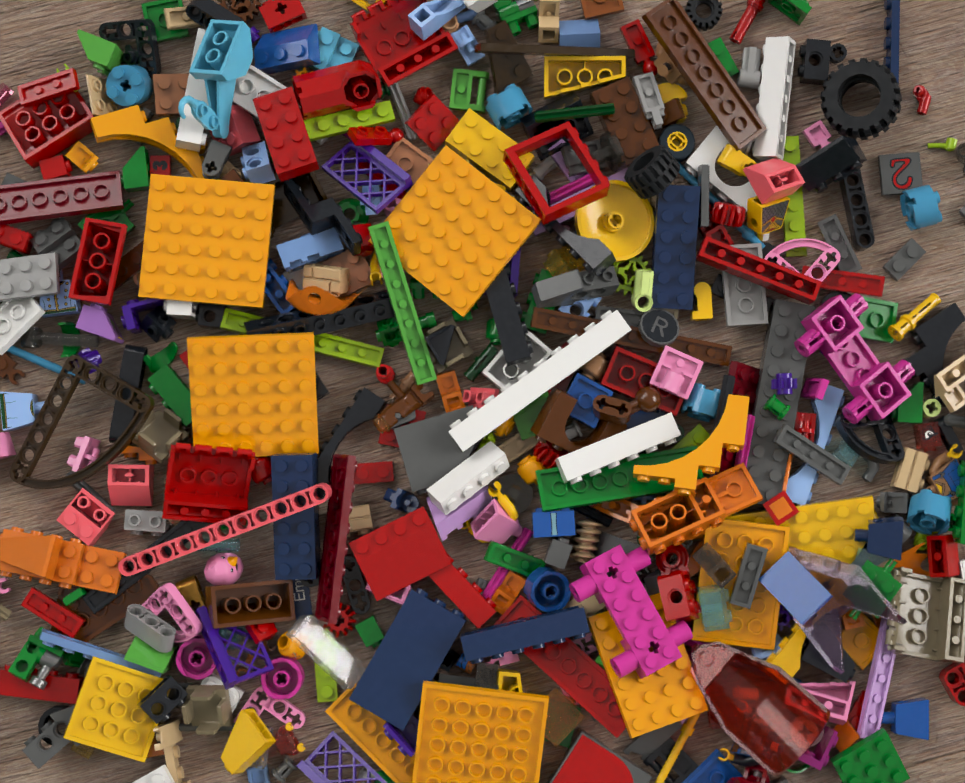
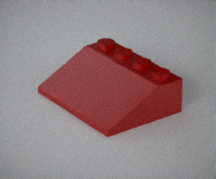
M79 90L28 107H23L19 99L0 111L2 124L23 159L33 169L40 166L39 161L54 157L73 145L77 140H81L92 133L93 130L90 122L91 118L96 117L92 115L90 106Z
M424 506L348 543L376 601L451 565Z

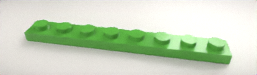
M385 221L369 226L367 228L416 385L436 380L437 377L389 222Z

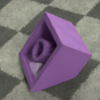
M91 303L90 306L83 304L75 328L120 344L124 343V339L113 316L107 313L106 308Z

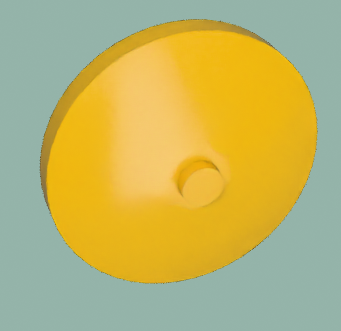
M609 180L610 188L607 196L575 211V229L579 236L599 239L613 253L616 259L615 262H622L637 256L649 244L654 231V213L648 199H641L627 182Z

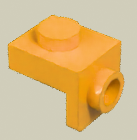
M79 140L65 154L67 158L85 173L88 170L91 172L98 165L97 160L99 157Z

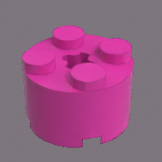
M197 635L185 641L179 647L176 665L184 676L200 680L213 673L216 666L202 635ZM196 653L202 655L201 661L194 658Z
M285 656L276 657L271 660L274 670L261 675V685L269 697L278 700L288 699L301 689L305 673L302 665L297 660ZM286 674V678H285V679H286L287 681L284 680V681L281 682V681L279 680V679H280V675Z

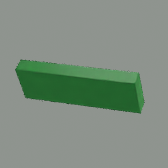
M492 540L483 559L525 576H529L536 568L545 567L546 565L542 559Z

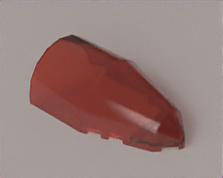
M719 641L695 644L691 647V674L710 705L713 714H715L722 730L772 776H778L790 768L810 748L826 726L830 718V710L779 666L763 661Z

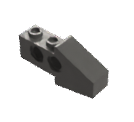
M611 266L598 277L593 272L589 274L587 271L579 272L578 269L536 282L531 291L536 307L545 308L573 305L575 301L613 295L620 284L614 266Z
M75 705L51 713L50 717L55 722H47L41 728L42 733L37 738L33 735L24 743L26 747L22 751L38 769L71 741L63 738L64 734L58 731L59 723L68 725ZM42 738H50L52 746L44 748L41 744ZM72 741L76 746H78V745L81 744V743Z

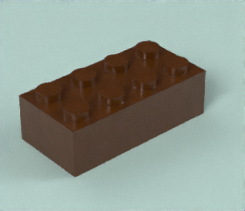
M629 76L591 92L590 100L593 105L614 103V114L598 116L622 170L629 167L643 152L659 145L649 121L644 116L640 101Z

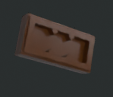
M674 98L664 103L665 115L662 116L664 122L662 128L685 118L679 98ZM651 119L648 120L649 123H650V125H651V127H652V129H653V132H656V131L662 129V128H659V129H655V130H654L653 125H652V123H651Z

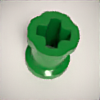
M773 394L767 400L763 409H768L780 421L787 414L791 406L785 405Z

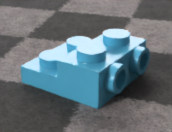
M322 27L318 31L320 64L309 66V68L316 71L352 62L360 46L341 37V34Z

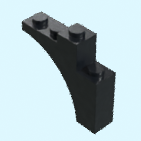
M956 303L948 305L916 326L913 331H910L912 341L915 345H919L920 349L903 359L910 362L911 366L915 369V375L912 378L920 375V381L924 382L926 389L929 388L933 394L931 396L932 399L938 400L941 407H946L940 396L935 398L934 375L943 370V360L947 344L954 331L965 321V316Z

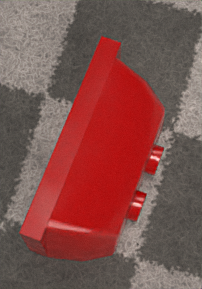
M85 218L68 298L111 306L128 228L126 224Z

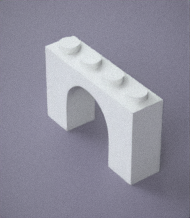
M716 125L684 164L685 171L694 178L695 176L698 178V166L702 164L709 165V190L712 189L717 193V198L722 202L744 207L746 209L745 215L747 216V201L749 198L757 195L750 182L741 186H730L723 183L717 176L715 171L716 158L729 142Z

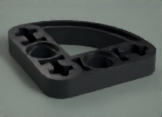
M843 413L837 416L835 425L846 444L861 457L879 464H894L904 457V449L890 414L884 419L870 421L866 415V423L859 421L856 424L844 423V421L848 420L844 417ZM873 428L881 451L866 445L858 438L854 431ZM883 430L890 434V439L884 437Z

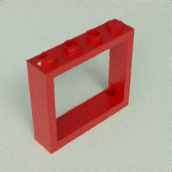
M569 121L509 147L504 151L503 161L543 225L595 202L608 194L610 188L609 179L607 176H603L597 160L591 157L588 146L581 141L577 129L572 127ZM565 136L596 186L549 207L519 159V156Z

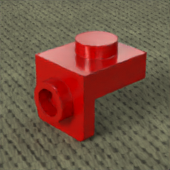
M274 622L247 625L245 627L255 644L264 640L269 641L278 632Z

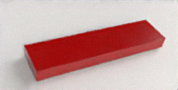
M803 266V268H802V274H803V275H804V274L806 273V271L810 268V266ZM817 267L813 268L811 271L813 278L820 279L823 276V270ZM832 270L822 281L820 289L882 297L885 276Z

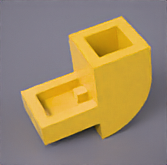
M675 83L657 85L663 104L674 98H679L680 102H684L688 97L685 90ZM681 103L685 118L676 121V124L684 123L687 118L688 110L685 104Z

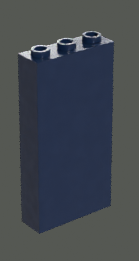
M417 588V590L411 589L349 700L402 731L406 728L421 701L423 680H433L466 622V619L463 618L465 614L455 608L453 611L447 609L445 602L438 598L435 600L428 598L429 593L420 588Z

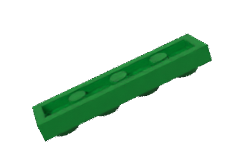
M961 460V464L958 465L957 475L960 477L959 485L956 487L958 505L954 508L956 526L953 527L952 536L955 539V543L965 544V460Z

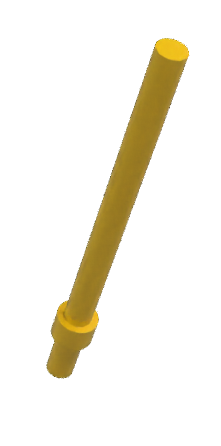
M700 714L689 717L687 723L683 724L680 729L682 732L654 783H664L689 736H692L695 730L693 727Z

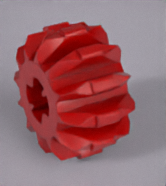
M717 201L712 207L711 220L722 225L741 227L745 220L746 209L740 205Z
M539 441L533 450V456L537 457L536 461L541 462L542 466L547 469L556 468L555 460L568 454L565 449L563 452L552 447L553 443L549 441L546 444Z
M339 602V606L341 609L340 615H342L341 618L344 617V621L340 625L331 623L323 625L324 629L329 626L331 627L328 631L329 635L336 630L335 636L337 638L340 636V631H342L344 636H347L346 628L350 631L354 630V627L349 623L357 622L356 619H350V616H353L355 611L347 612L350 609V605L342 609V602Z

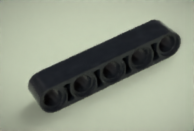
M859 168L856 171H849L844 174L845 178L840 180L839 183L852 245L856 250L864 251L874 244L875 237ZM847 177L855 180V186L847 183ZM851 197H856L859 200V206L852 204ZM856 216L863 219L862 226L855 222ZM860 236H864L867 239V245L860 243Z
M126 344L119 378L142 390L146 367L143 357L148 355L147 347ZM129 388L123 390L122 396L125 400L131 397ZM116 399L109 433L110 443L116 442L137 413V411Z

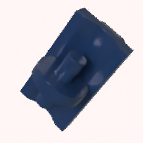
M387 488L383 497L384 500L391 502L390 507L405 513L418 509L420 505L419 499L415 494L397 488V491Z

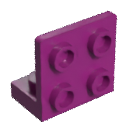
M825 726L823 737L816 745L814 752L803 746H800L799 749L793 746L790 754L821 771L822 767H825L829 761L830 756L828 754L831 747L834 748L837 744L838 732Z

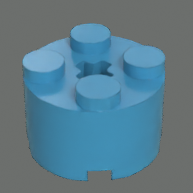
M120 65L114 67L109 73L106 80V93L118 105H140L151 97L153 82L145 68L138 65Z
M514 83L508 85L504 89L505 91L499 94L494 93L487 98L488 103L485 108L499 130H501L502 126L505 129H509L520 123L519 119L524 117L527 111L530 114L533 110L521 88L516 87Z
M930 185L902 191L904 194L900 196L901 211L903 216L907 215L909 221L906 222V225L910 230L942 222V214L938 208L940 196L937 191L933 192Z
M695 383L688 400L684 399L681 413L687 411V416L704 422L715 419L721 390L713 389L712 391L705 389L706 386L703 384Z
M922 489L920 493L910 498L906 522L910 523L912 530L921 534L932 535V532L938 531V535L943 534L949 529L952 499L948 496L935 494L929 489Z

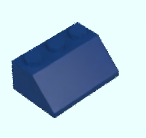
M317 24L262 34L254 49L255 67L268 75L319 65L320 52Z

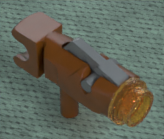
M393 380L390 381L387 386L395 394L396 401L392 404L389 403L380 414H377L373 424L383 434L414 420L416 417L415 411L432 401L434 393L430 391L427 394H422L420 391L423 389V384H414L404 394Z

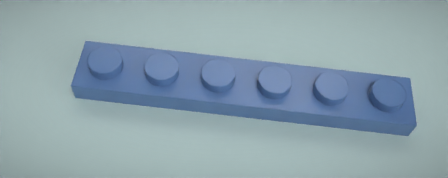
M42 628L39 640H42V644L54 647L58 645L63 647V651L72 654L77 651L83 653V657L90 660L94 656L157 677H161L162 674L124 660V654Z

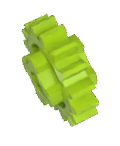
M642 255L639 258L635 256L626 260L628 264L625 267H618L625 261L612 264L617 277H620L623 281V285L620 284L616 293L622 290L623 296H626L628 292H630L631 296L633 295L634 287H631V284L635 280V270H638L635 265L637 263L641 269H646L649 263L648 261H641ZM631 267V274H633L634 276H632L627 282V274L624 273H626Z

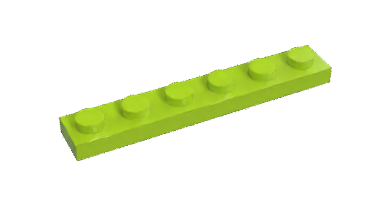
M387 100L376 103L370 109L358 112L353 109L307 119L304 120L310 141L347 133L349 127H373L394 122L395 116L391 101Z
M786 136L783 161L794 165L800 163L799 136ZM801 186L795 193L787 196L790 198V202L783 222L784 242L806 238L803 191ZM806 247L785 251V258L807 256Z

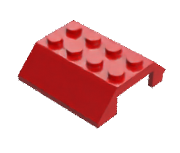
M379 0L366 7L368 10L367 15L364 9L351 15L353 22L350 23L356 41L380 80L387 87L458 49L449 31L444 32L442 27L424 41L410 29L408 15L422 3L427 2V0H385V5L382 0Z
M177 442L175 445L171 444L162 519L216 523L247 511L251 474L255 466V452H252V449L237 448V450H233L230 447L216 446L215 449L209 445L195 444L194 447L188 443ZM240 518L241 525L246 526V518Z

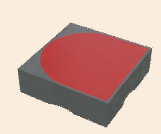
M580 728L566 750L562 762L550 775L546 783H649L652 776L648 771L628 758L618 755L609 749L606 744Z

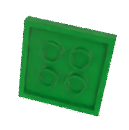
M884 728L830 758L842 783H903L910 779Z

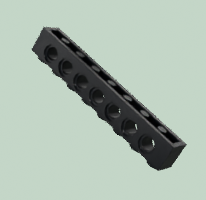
M383 290L358 296L348 307L334 314L318 316L296 310L244 322L246 335L314 332L315 336L395 317L388 292Z

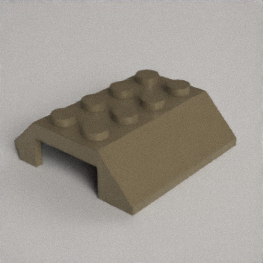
M894 567L891 574L903 586L889 603L891 609H888L887 626L889 629L886 630L885 639L887 650L894 654L929 661L964 663L965 579L955 577L941 579L913 573V569Z

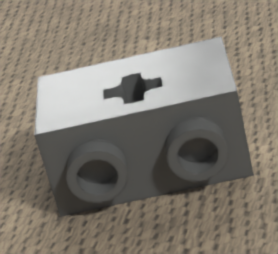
M557 536L556 539L551 538L544 562L565 569L573 547L569 544L570 540L561 536Z

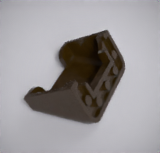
M274 169L276 180L263 183L275 185L270 239L274 237L273 234L276 228L299 217L284 194V181H280L276 169ZM313 171L292 178L296 184L300 185L302 194L310 200L311 205L328 199Z

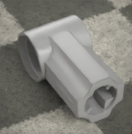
M744 47L737 87L758 89L761 75L759 71L761 49L757 47Z

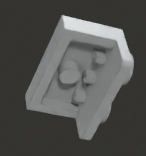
M125 510L124 530H131L130 534L143 535V531L151 532V536H163V533L170 530V524H166L167 519H162L163 512Z

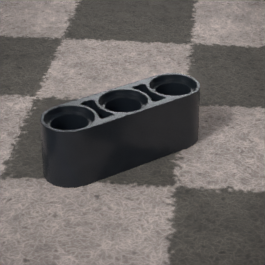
M192 0L185 10L191 20L206 29L211 19L243 21L240 17L212 0Z

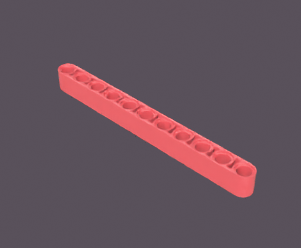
M318 483L129 555L119 562L118 569L124 576H131L319 505L330 499L332 488L327 483ZM318 488H322L325 491L324 498L318 497L316 493ZM299 495L306 499L304 506L300 505L297 501ZM280 502L286 505L287 510L285 513L278 509ZM260 510H264L267 513L266 520L260 518ZM241 517H244V518L247 519V521H248V526H247V527H243V526L241 525V523H240V518H241ZM222 524L229 528L228 534H224L221 531ZM203 532H207L209 534V542L203 539ZM184 539H187V540L190 541V543H191L190 549H188V548H186V547L184 546V544H183ZM165 546L171 549V556L165 553ZM147 553L152 556V563L146 560ZM128 561H131L134 564L133 570L128 568Z

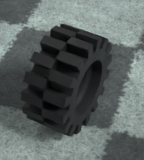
M689 0L685 7V12L698 31L700 29L707 31L708 28L712 29L718 23L723 8H721L722 3L718 2V0ZM701 4L709 6L711 15L707 18L699 17L696 13V7Z

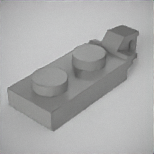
M653 72L634 76L632 80L644 116L647 120L651 119L654 130L662 128L664 124L662 116L665 115V107Z

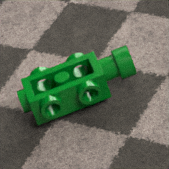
M433 311L425 313V316L418 318L421 329L428 327L432 329L437 326ZM395 317L377 321L379 330H375L378 342L382 341L384 346L395 347L399 342L403 341Z

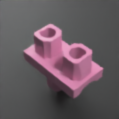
M88 436L76 437L74 447L80 449L77 456L71 454L67 461V464L72 467V471L77 472L98 458L100 440Z

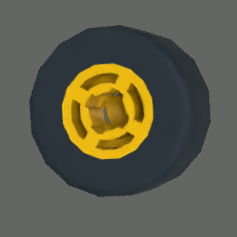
M673 124L662 131L658 138L659 145H664L677 162H682L692 153L695 146V138L688 127L681 124Z

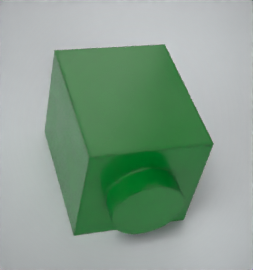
M375 615L355 625L366 647L372 646V648L379 646L385 637V633Z

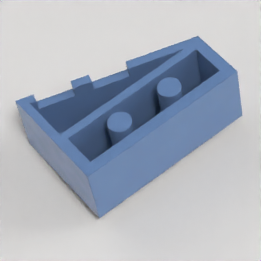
M334 227L315 235L308 233L300 238L276 245L284 268L289 274L303 269L306 264H315L345 251L340 236Z

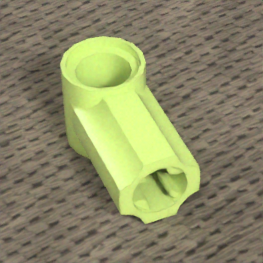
M635 270L634 291L631 303L642 312L650 310L653 305L654 271ZM645 296V304L639 306L638 299Z

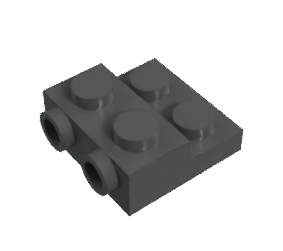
M61 217L60 219H53L50 226L45 230L37 231L34 234V238L30 241L38 254L57 253L60 271L77 258L81 240L71 224L64 217Z

